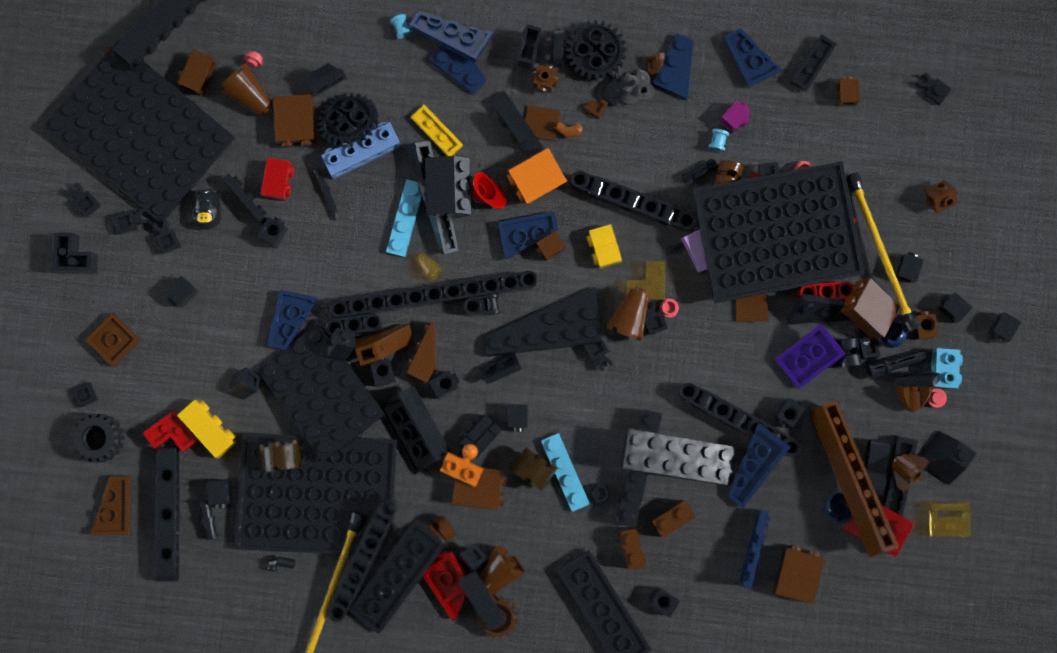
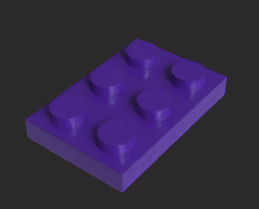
M821 323L776 357L775 360L798 389H800L846 353Z

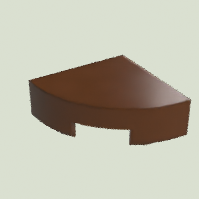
M656 53L646 57L647 73L649 76L655 75L661 69L664 62V53Z
M606 100L592 101L586 104L583 110L600 119L609 102Z

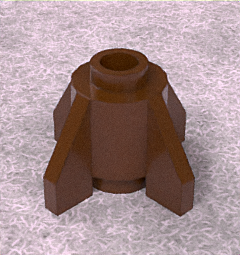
M895 382V390L903 407L909 412H918L931 396V387L896 386Z
M904 454L895 457L892 462V470L897 486L905 492L911 485L907 481L914 483L916 480L922 481L924 478L921 477L922 471L920 467L924 469L929 461L923 456Z

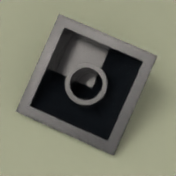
M938 431L922 456L929 461L925 468L950 485L967 469L977 453L962 442Z

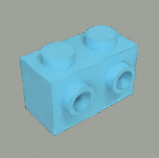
M942 348L932 350L931 372L940 373V381L934 387L930 386L931 388H959L962 382V375L959 374V370L963 362L960 350Z

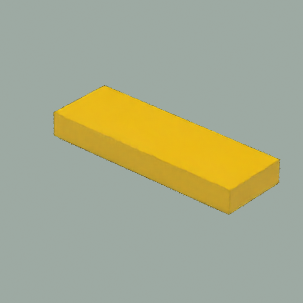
M425 105L420 107L410 117L446 156H453L463 147V144Z

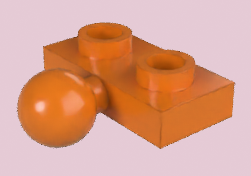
M473 444L465 445L462 450L463 458L448 452L440 471L476 487L484 468L470 462L478 454L476 446Z

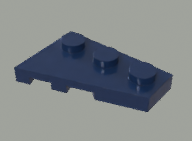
M676 33L663 65L655 78L654 86L685 100L688 99L694 40Z
M280 290L267 346L287 350L318 298Z

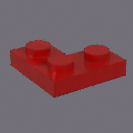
M175 410L143 432V435L154 449L171 438L182 453L197 443L198 439L177 416L178 413Z

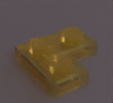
M646 261L645 280H626V295L631 288L635 289L638 286L647 290L648 300H665V261Z

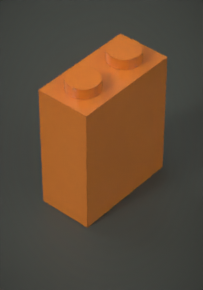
M545 148L508 169V175L506 176L511 185L515 184L518 190L516 195L520 202L524 201L525 204L534 201L567 182L549 148Z

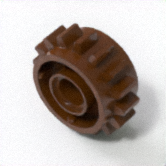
M492 596L504 615L506 622L490 632L481 617L476 620V623H481L479 630L484 629L486 631L485 636L491 634L492 639H494L496 635H499V638L502 639L503 634L510 636V629L515 631L513 623H518V620L514 616H517L518 612H513L516 606L515 604L509 605L510 599L503 601V596H500L499 600H496L495 596Z

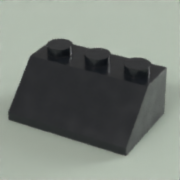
M458 156L425 158L426 215L450 218L471 215L469 158Z

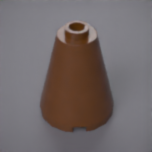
M244 63L240 66L242 69L239 72L235 70L219 90L258 116L261 114L265 116L272 109L270 106L272 101L249 66Z
M638 286L635 289L631 288L608 321L606 328L641 341L649 295L646 294L647 290Z
M498 545L493 549L479 573L480 579L491 596L520 578L525 571L515 556L511 558L507 555L509 551Z

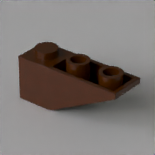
M433 321L431 324H426L422 333L425 336L422 342L418 341L414 349L416 354L413 359H409L406 365V369H408L407 374L428 384L437 368L436 323Z
M408 323L355 339V350L360 366L378 361L414 342L410 325Z

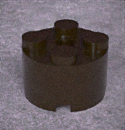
M298 440L259 445L262 473L302 467Z
M525 447L511 468V471L529 482L532 486L543 491L557 468L549 462L547 463L538 454L534 456L535 453Z

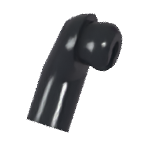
M286 557L269 559L267 570L276 572L277 566L294 569L296 560Z

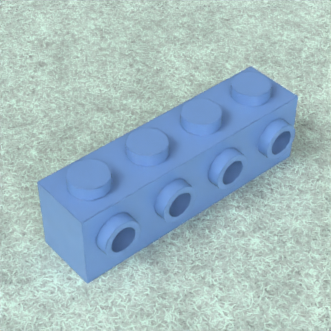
M386 122L377 125V129L371 131L373 135H366L367 140L361 139L360 145L354 142L353 147L347 144L345 148L342 146L332 147L324 151L325 154L321 156L332 178L335 179L401 147L391 123L386 124Z

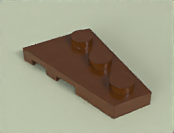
M131 476L109 477L102 498L103 501L90 536L131 535Z

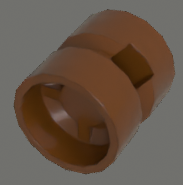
M720 160L717 170L719 175H716L714 185L739 181L738 178L741 177L744 166L734 161Z
M444 514L435 519L433 525L430 523L426 525L443 540L449 541L456 536L453 527Z

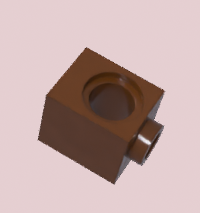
M843 77L836 84L837 107L856 106L860 102L859 79Z
M555 231L536 243L538 248L535 249L541 259L544 257L548 261L566 250V246Z
M929 311L917 312L915 317L918 319L920 326L922 320L928 323V329L924 330L921 327L913 331L914 340L938 337L936 314H929Z

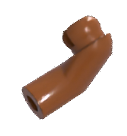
M558 121L554 129L565 138H573L582 134L583 127L579 123L566 127Z

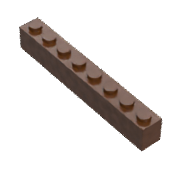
M838 402L826 403L810 411V416L869 558L897 548L898 545Z

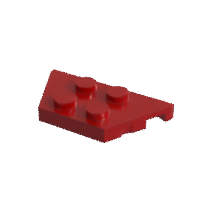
M440 552L423 577L453 621L459 615L468 597L458 580L468 574L453 552Z

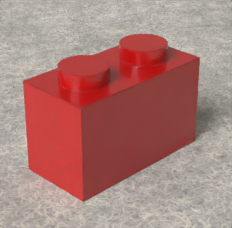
M267 157L261 195L264 198L286 201L287 196L290 197L291 185L289 183L290 178L294 177L295 167H292L293 164L290 161Z

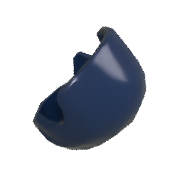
M893 321L885 337L877 339L883 346L894 348L905 341L907 333L900 321L898 323Z
M836 492L828 497L824 509L832 521L842 523L852 517L842 492Z

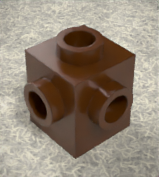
M548 64L538 65L537 70H533L530 81H533V89L541 93H551L552 88L557 87L559 76H556L557 70Z
M945 180L925 189L927 204L937 214L957 204V190Z

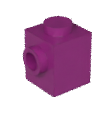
M736 101L721 117L720 122L732 133H735L739 127L744 128L750 121L748 118L751 114L750 109L745 103Z

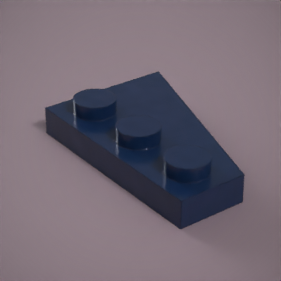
M741 28L723 37L748 88L783 71Z
M440 46L430 58L431 63L474 95L486 81L485 76L476 63L443 46Z
M554 211L498 222L505 260L534 245L551 233L558 231Z

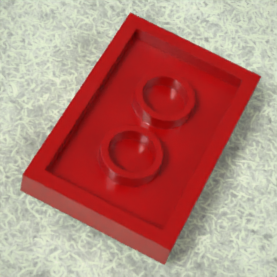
M881 505L898 545L897 548L887 553L897 558L915 523ZM851 517L843 529L861 538L854 519Z

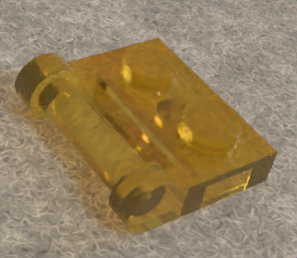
M929 501L930 536L971 537L969 501H962V503H937L936 501ZM937 511H962V517H937Z

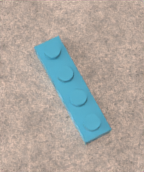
M406 179L386 253L404 258L406 256L422 199L418 182Z
M559 433L542 440L541 442L550 463L557 468L555 474L571 511L573 512L589 505L590 503Z

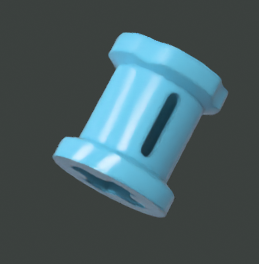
M405 14L397 15L390 20L397 31V39L405 38L413 33L406 22L407 17Z
M713 129L712 142L708 148L716 152H725L724 144L726 137L729 136V132Z

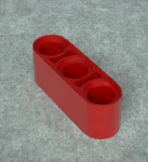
M843 281L802 286L797 291V298L799 300L804 289H808L811 295L825 297L822 294V289L827 288L830 291V296L827 298L846 300L850 296L854 285L851 282ZM842 286L849 289L848 296L841 293Z

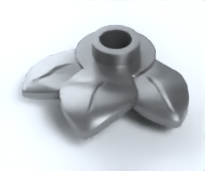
M639 69L636 76L629 75L626 78L627 83L632 79L636 83L634 86L625 89L629 93L622 100L625 104L634 105L640 100L648 101L654 95V88L650 84L648 73ZM646 88L647 92L642 94L641 91Z

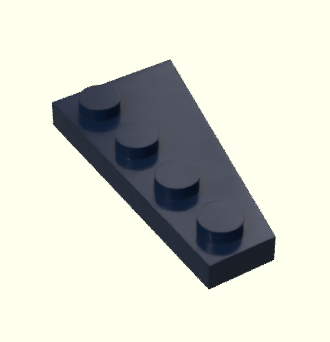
M420 11L417 12L409 24L410 30L474 63L493 37L492 31H480L478 27L474 26L469 28L459 25V22L444 21L442 17Z
M760 423L757 425L749 448L728 494V497L742 508L746 506L790 449V446Z
M759 509L738 585L747 589L752 587L755 569L760 558V548L765 540L764 530L770 522L769 512Z

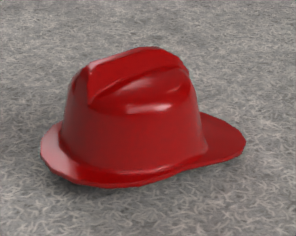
M480 171L475 173L473 180L470 182L472 200L480 204L487 203L495 209L504 208L507 198L502 187L485 173Z

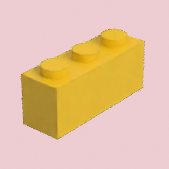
M194 400L177 416L215 458H221L237 443L234 440L235 435L229 429L225 430L221 426L223 422L217 415L212 416L208 411L210 407L203 400L201 402Z

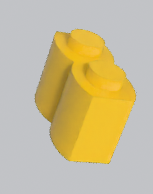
M612 225L589 230V236L586 237L589 247L593 246L595 254H592L594 264L599 265L601 269L621 263L622 258Z

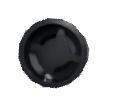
M858 338L836 341L846 353L836 361L837 368L862 365L861 355L857 353L860 349Z

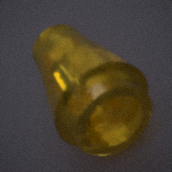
M424 252L415 258L426 279L433 281L441 275V266L425 255Z

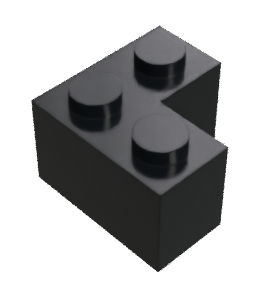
M53 232L52 271L59 274H97L98 255L93 252H79L78 235L72 232Z

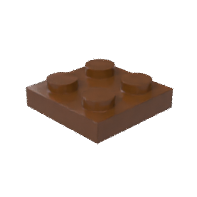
M112 313L86 341L112 367H115L141 339L115 313Z

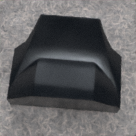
M327 63L311 72L309 89L314 97L347 79L341 68H336Z

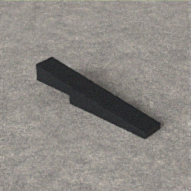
M430 141L417 142L406 146L425 206V158L433 157ZM429 215L441 255L459 251L452 218Z
M895 435L882 506L903 516L909 487L903 492L897 486L892 470V462L898 455H915L918 441L913 438Z

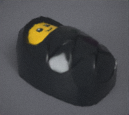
M197 190L195 193L192 215L193 221L199 229L210 230L220 223V198L213 190Z

